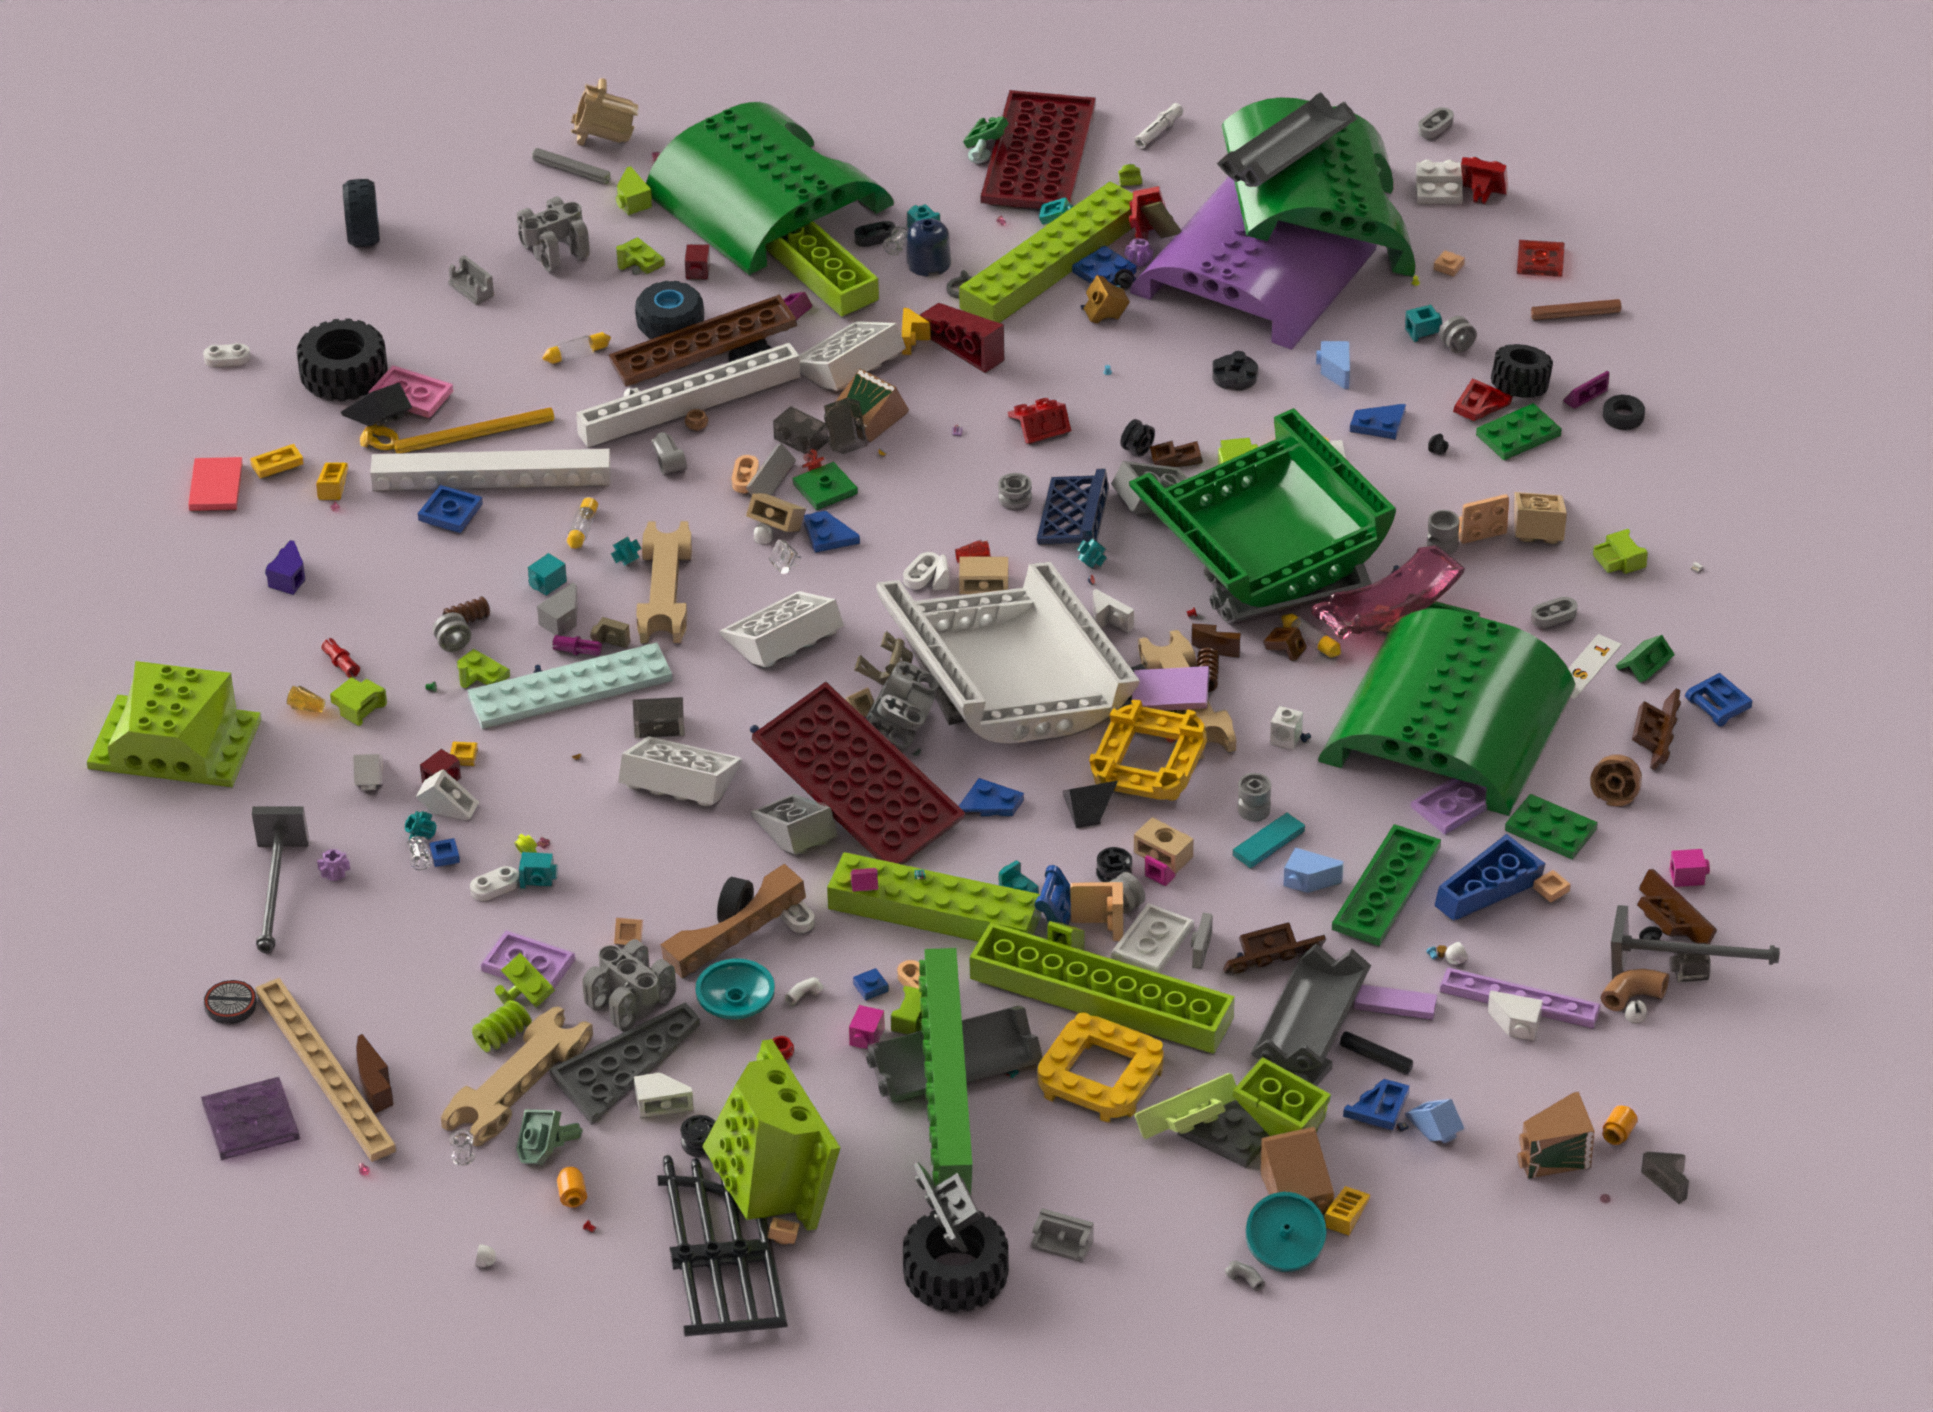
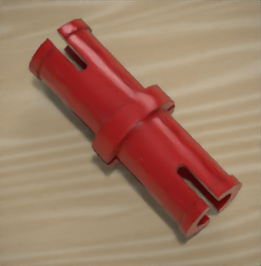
M329 638V641L326 639L322 643V651L332 659L331 662L335 667L342 669L349 678L359 674L360 666L350 658V653L346 649L341 648L333 638Z

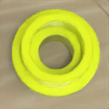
M520 834L517 836L518 840L514 842V845L521 854L522 852L537 853L535 849L537 843L530 835L524 836Z

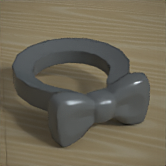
M962 270L960 277L954 278L947 283V293L951 297L959 298V292L954 291L952 286L956 283L967 282L972 277L965 270Z

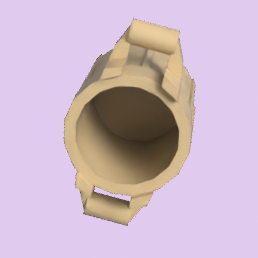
M604 78L598 80L597 86L585 84L586 89L581 96L576 114L573 113L571 123L574 124V129H571V133L577 134V144L580 146L584 145L589 134L618 143L629 141L635 127L632 126L633 115H638V104L633 103L632 100L608 94L607 80Z

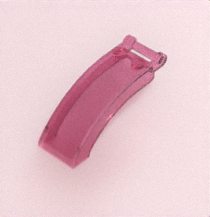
M1437 545L1419 547L1414 556L1392 574L1362 588L1334 592L1330 595L1328 602L1315 604L1311 609V613L1315 618L1322 619L1335 630V635L1340 639H1346L1350 634H1363V632L1391 627L1402 617L1412 612L1426 609L1438 600L1459 580L1465 571V567Z

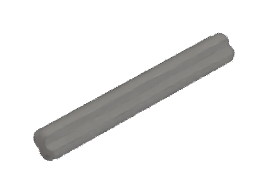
M535 148L532 151V159L534 161L604 184L608 183L611 179V173L607 170L540 148Z

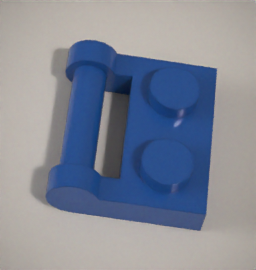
M1721 673L1689 688L1685 693V698L1691 703H1696L1713 718V722L1719 727L1725 725L1734 716L1752 708L1753 700ZM1706 694L1717 705H1719L1722 708V710L1719 711L1702 695Z
M1049 865L1045 871L1046 879L1041 895L1036 898L1034 906L1038 911L1045 914L1048 923L1051 921L1069 925L1071 919L1070 883L1058 866Z

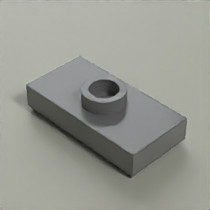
M1203 913L1198 932L1193 931L1191 947H1193L1192 968L1201 969L1204 965L1213 932L1212 914Z

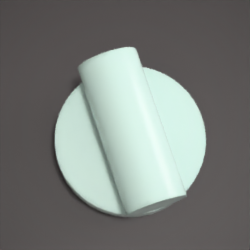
M980 139L975 148L969 150L968 158L970 161L982 164L990 159V151L985 148L987 144L985 140Z

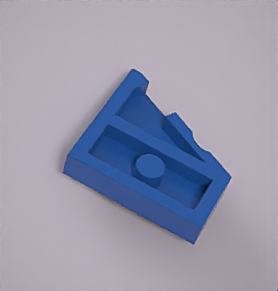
M1406 404L1355 410L1350 423V432L1396 440L1406 412Z
M827 511L804 515L803 524L815 553L860 544L859 534Z
M978 778L959 804V807L964 812H981V816H1014L1024 801V793Z
M1383 1079L1372 1090H1367L1360 1095V1101L1353 1106L1346 1105L1343 1109V1117L1393 1130L1409 1095L1410 1086Z

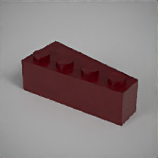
M939 302L920 314L921 317L930 323V340L983 373H987L1005 361L1004 324Z

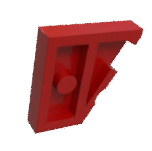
M1472 378L1456 402L1453 412L1476 421L1510 405L1513 396Z

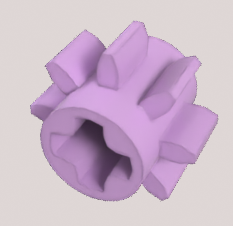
M1137 238L1130 242V245H1126L1124 256H1128L1127 260L1141 267L1145 266L1149 260H1152L1154 249H1150L1151 245H1149L1147 240Z
M337 849L323 852V859L317 860L321 877H326L331 881H337L345 877V871L350 870V861L347 859L346 853H341Z

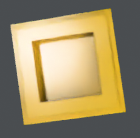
M453 741L450 754L455 755L459 759L460 766H474L478 752V743Z

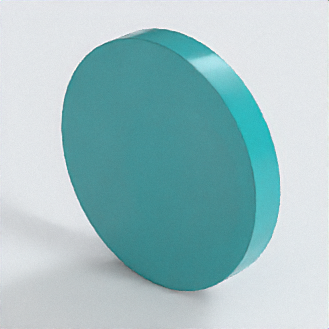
M1278 1192L1264 1197L1252 1208L1246 1223L1245 1237L1250 1252L1262 1265L1275 1271L1293 1272L1309 1266L1320 1255L1326 1239V1224L1321 1211L1311 1200L1297 1193Z

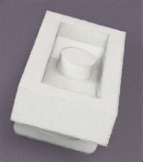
M1097 589L1093 591L1094 620L1100 628H1103L1107 623H1111L1127 633L1134 628L1133 608Z

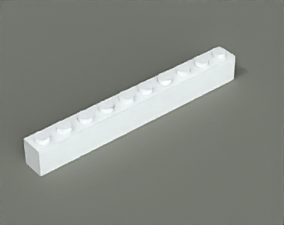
M790 343L576 412L578 435L588 448L683 417L693 409L704 410L800 378L799 354Z
M610 449L372 454L370 475L372 491L437 489L440 485L453 489L610 485L611 461Z

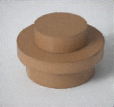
M693 409L687 413L685 425L692 430H701L708 425V417L703 410Z

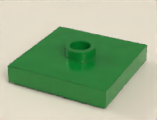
M834 461L792 478L793 485L816 510L858 494V487Z

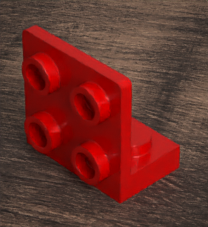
M1159 186L1133 191V201L1129 203L1132 215H1129V222L1131 228L1136 230L1135 239L1140 238L1148 241L1149 230H1154L1140 208L1160 201L1166 208Z
M1048 397L1037 399L1035 404L1027 406V404L1016 405L1013 407L1014 410L1007 412L1008 417L1020 420L1025 443L1028 444L1072 431L1066 404L1057 402V400H1049Z

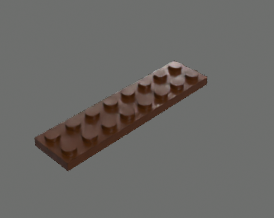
M779 294L608 355L610 363L625 387L669 371L680 369L686 365L700 362L717 354H722L734 348L745 346L751 342L765 339L768 336L797 327V320Z

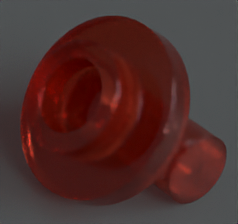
M814 449L809 450L803 455V459L807 463L802 465V468L808 467V470L811 471L821 467V462L825 460L824 456L817 458V451Z

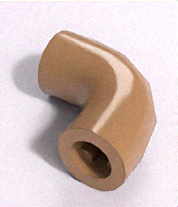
M1643 968L1627 970L1615 976L1608 983L1601 994V1002L1612 1011H1621L1625 1008L1629 999L1637 995H1647L1663 999L1669 984V974Z

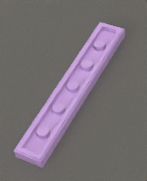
M1448 967L1440 985V992L1488 1004L1490 990L1543 1000L1542 1017L1592 1029L1595 1027L1601 1010V1004Z

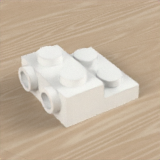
M1424 160L1416 162L1417 204H1462L1461 162L1446 160L1444 162Z

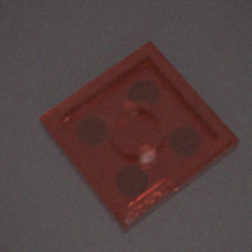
M1519 240L1517 274L1562 277L1565 243Z

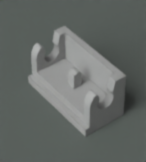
M464 255L459 258L460 267L457 271H455L456 267L453 264L450 265V280H448V284L472 303L478 305L494 296L492 275Z
M1042 1208L1032 1230L1035 1236L1031 1242V1248L1084 1262L1094 1241V1223Z

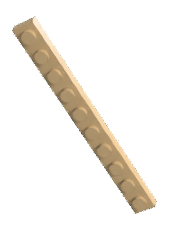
M277 978L255 987L256 995L371 1162L396 1152L395 1143L281 979Z

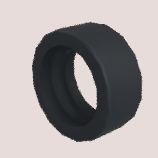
M736 877L727 879L718 900V923L733 917L754 898V887L751 881Z

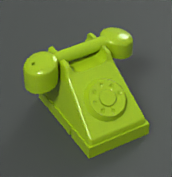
M1262 1057L1234 1088L1232 1097L1236 1099L1269 1136H1274L1314 1127L1317 1132L1319 1125L1326 1118L1327 1105L1330 1102L1331 1094Z

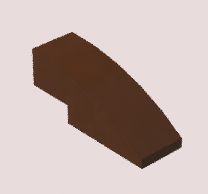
M360 1034L357 1037L356 1045L359 1079L366 1101L374 1114L394 1105L387 1064L363 1034Z

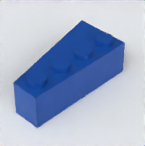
M1505 834L1439 885L1434 906L1455 921L1533 887L1534 881L1543 875L1545 862L1508 834Z

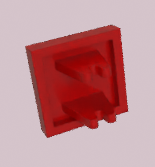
M1462 157L1460 165L1463 187L1472 188L1474 203L1479 198H1482V204H1486L1492 192L1507 195L1509 188L1507 165L1498 161H1483L1477 157Z

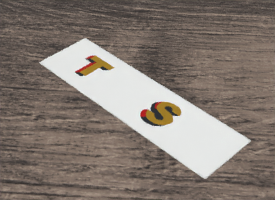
M1597 634L1568 668L1576 683L1571 698L1575 699L1622 645L1621 643Z

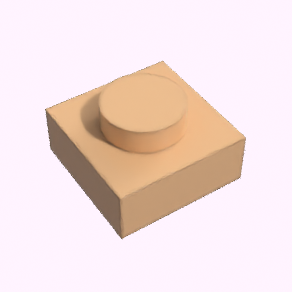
M1444 250L1434 262V270L1454 277L1463 267L1465 257Z
M1552 870L1536 879L1533 889L1551 903L1570 892L1571 884Z
M616 918L614 944L626 945L633 939H637L642 943L643 920Z
M773 1217L768 1238L774 1239L779 1244L790 1243L795 1245L800 1223Z

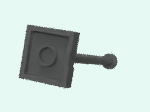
M252 806L251 815L257 846L273 847L262 935L256 939L257 949L263 953L271 952L276 945L272 932L283 846H309V833L304 806Z
M1617 906L1611 938L1612 979L1624 972L1628 951L1631 952V949L1769 960V965L1779 963L1780 948L1775 947V945H1770V949L1634 939L1629 935L1628 906Z

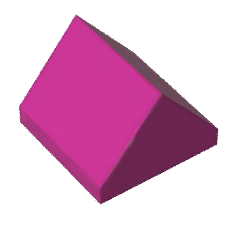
M876 868L855 869L851 871L852 892L878 890V873Z

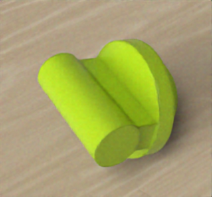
M1135 164L1124 165L1118 171L1120 187L1142 184L1140 168L1135 167Z

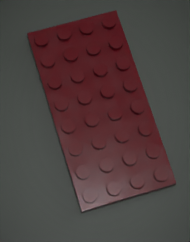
M1009 90L1002 115L1009 124L1004 129L1003 136L995 141L980 196L981 203L1041 209L1042 204L1066 197L1071 205L1096 107V98Z
M826 681L752 734L751 740L819 805L830 807L833 818L878 860L902 865L965 817V812Z

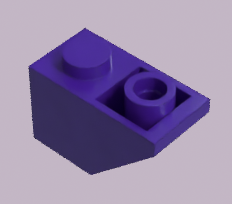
M292 540L284 548L280 549L278 555L267 565L265 570L269 588L294 595L306 581L303 560L295 541Z

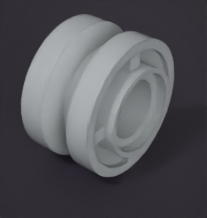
M1454 316L1443 324L1439 337L1452 352L1460 353L1473 345L1477 337V331L1465 317Z
M1009 473L999 479L998 499L1001 505L1010 509H1020L1030 504L1032 500V482L1028 476L1022 473Z
M459 613L442 615L435 621L432 629L439 646L448 652L464 648L472 636L464 617Z
M1123 872L1116 879L1110 881L1123 882V914L1129 913L1135 907L1144 903L1145 891L1139 880L1131 873Z

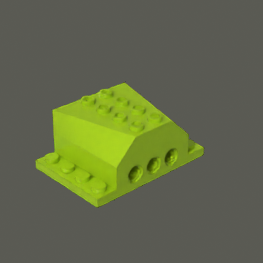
M135 661L133 681L128 696L117 694L88 757L87 768L233 788L262 720L261 712L237 710L232 675L229 672Z
M762 1040L760 1050L756 1056L757 1061H751L747 1064L702 1147L711 1160L714 1170L722 1178L726 1190L731 1193L746 1220L796 1212L797 1218L801 1220L807 1231L815 1230L819 1224L841 1147L773 1040Z

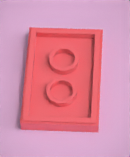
M242 457L194 459L188 503L189 511L237 510L243 466Z

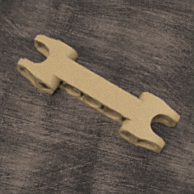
M648 521L643 532L642 558L643 560H653L650 601L649 603H637V631L640 636V643H649L650 635L661 630L670 632L673 635V643H681L687 628V603H676L679 560L692 559L691 531L688 521H681L679 528L672 533H662L657 530L656 521Z
M1178 630L1169 631L1170 644L1167 646H1155L1146 637L1138 639L1139 656L1141 663L1146 669L1196 667L1195 652L1190 642ZM1209 701L1207 702L1206 709H1189L1195 711L1197 717L1204 723L1207 743H1219L1227 752L1236 751V736L1233 730L1232 719L1226 710L1214 712ZM1178 710V712L1185 715L1187 710ZM1202 752V754H1201L1200 759H1203V758H1204V753H1203V752Z
M559 1006L553 1007L538 1016L525 1030L523 1041L526 1044L477 1090L464 1086L453 1096L441 1116L442 1128L452 1131L463 1123H473L469 1135L470 1143L474 1146H481L488 1140L496 1137L511 1120L512 1110L509 1108L542 1078L558 1061L563 1063L583 1053L593 1036V1025L585 1021L579 1023L574 1028L562 1029L561 1027L565 1021L564 1009Z

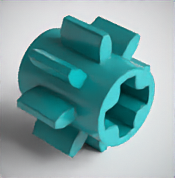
M627 536L613 544L615 551L610 554L615 563L622 561L625 566L640 558L637 551L641 550L642 547L637 539L631 541Z
M1091 539L1089 543L1083 540L1077 548L1081 553L1078 559L1090 568H1093L1095 564L1101 567L1107 559L1103 554L1106 548L1094 539Z
M415 811V815L411 814L408 816L405 822V831L410 833L409 840L420 843V841L426 843L427 839L433 838L437 825L436 822L431 820L432 814L425 811Z

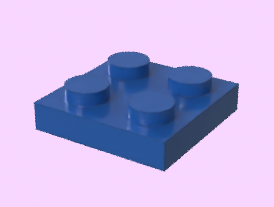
M1106 246L1101 247L1072 265V272L1090 284L1096 275H1100L1116 286L1114 277L1119 270L1128 269L1133 275L1137 273V265Z
M440 485L417 513L418 521L461 533L483 505V498Z

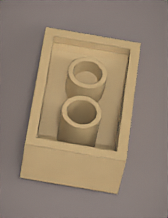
M1514 492L1515 537L1525 542L1543 539L1545 543L1556 544L1558 541H1564L1567 512L1562 495Z

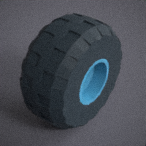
M369 179L348 180L342 186L348 244L354 247L375 245L380 241L375 183Z
M675 280L654 283L650 287L645 288L636 299L635 316L637 326L648 338L654 339L704 321L703 298L694 287L687 283Z

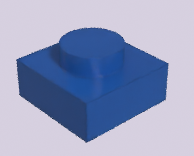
M454 838L429 843L434 867L460 863Z
M877 968L853 977V985L865 1001L889 992L888 983Z

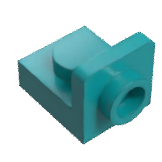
M1066 197L1042 204L1039 220L1042 225L1051 223L1074 206L1070 205Z
M1018 860L1004 866L999 871V886L1039 894V886L1021 873V863Z

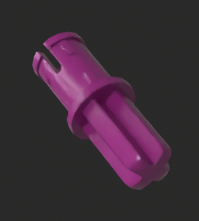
M555 635L552 645H554L552 647L553 650L571 652L576 656L579 653L599 656L602 650L601 643L583 640L580 636L571 638Z

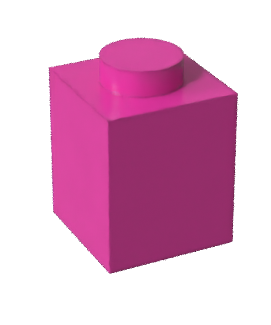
M1702 849L1671 851L1669 870L1673 886L1705 885V877L1707 874H1710L1709 859L1704 858Z
M862 1005L858 1006L849 1025V1044L851 1046L868 1049L867 1045L880 1041L885 1030L884 1010Z

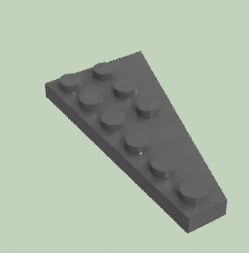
M685 1002L550 1068V1077L591 1124H594L635 1086V1076L648 1074L700 1026V1018Z
M1325 1058L1322 1065L1312 1070L1289 1072L1318 1086L1332 1070L1333 1061ZM1236 1100L1223 1105L1225 1112L1218 1114L1219 1118L1209 1123H1203L1202 1121L1194 1125V1129L1190 1132L1183 1134L1178 1132L1177 1135L1245 1168L1261 1152L1262 1138L1269 1137V1134Z

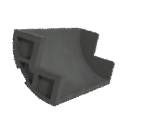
M1319 92L1310 101L1234 152L1231 151L1225 155L1217 165L1234 181L1238 182L1241 180L1248 187L1259 186L1357 120V117L1344 101L1333 109L1330 101Z
M1360 564L1356 565L1352 573L1298 599L1266 607H1256L1239 601L1228 590L1222 591L1220 586H1216L1210 596V604L1213 610L1217 609L1224 621L1234 623L1371 588L1372 583L1365 565Z
M1315 944L1300 956L1251 1055L1258 1060L1263 1057L1292 1072L1308 1071L1322 1065L1362 986L1371 964L1354 949L1349 950L1339 959L1335 960L1318 944Z
M1017 1005L962 1020L966 1083L1039 1064L1043 1058L1038 1036L1031 1034L1026 1010L1022 1006ZM922 1031L867 1045L869 1051L866 1053L868 1067L874 1068L881 1097H886L891 1103L926 1094L927 1077H925L924 1035H922Z

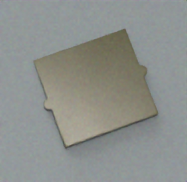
M1161 201L1140 208L1148 219L1149 224L1155 229L1161 239L1178 235L1182 232L1174 221L1173 216L1170 215Z

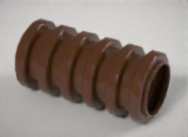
M481 596L478 600L474 598L471 602L465 601L464 605L459 603L457 607L453 605L450 609L444 608L443 615L459 613L468 624L469 621L475 622L476 618L481 620L483 616L489 617L490 607L487 600Z
M1207 647L1199 650L1196 667H1209L1208 692H1212L1218 686L1219 653L1217 650Z

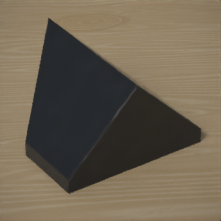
M1118 780L1063 790V796L1075 828L1100 824V820Z

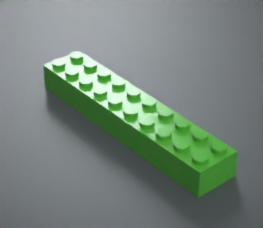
M956 948L924 949V960H919V992H921L922 1035H924L925 1077H927L926 1099H928L929 1104L927 1105L928 1121H930L929 1143H931L930 1159L931 1165H933L932 1180L935 1186H938L958 1173L971 1195L973 1163Z

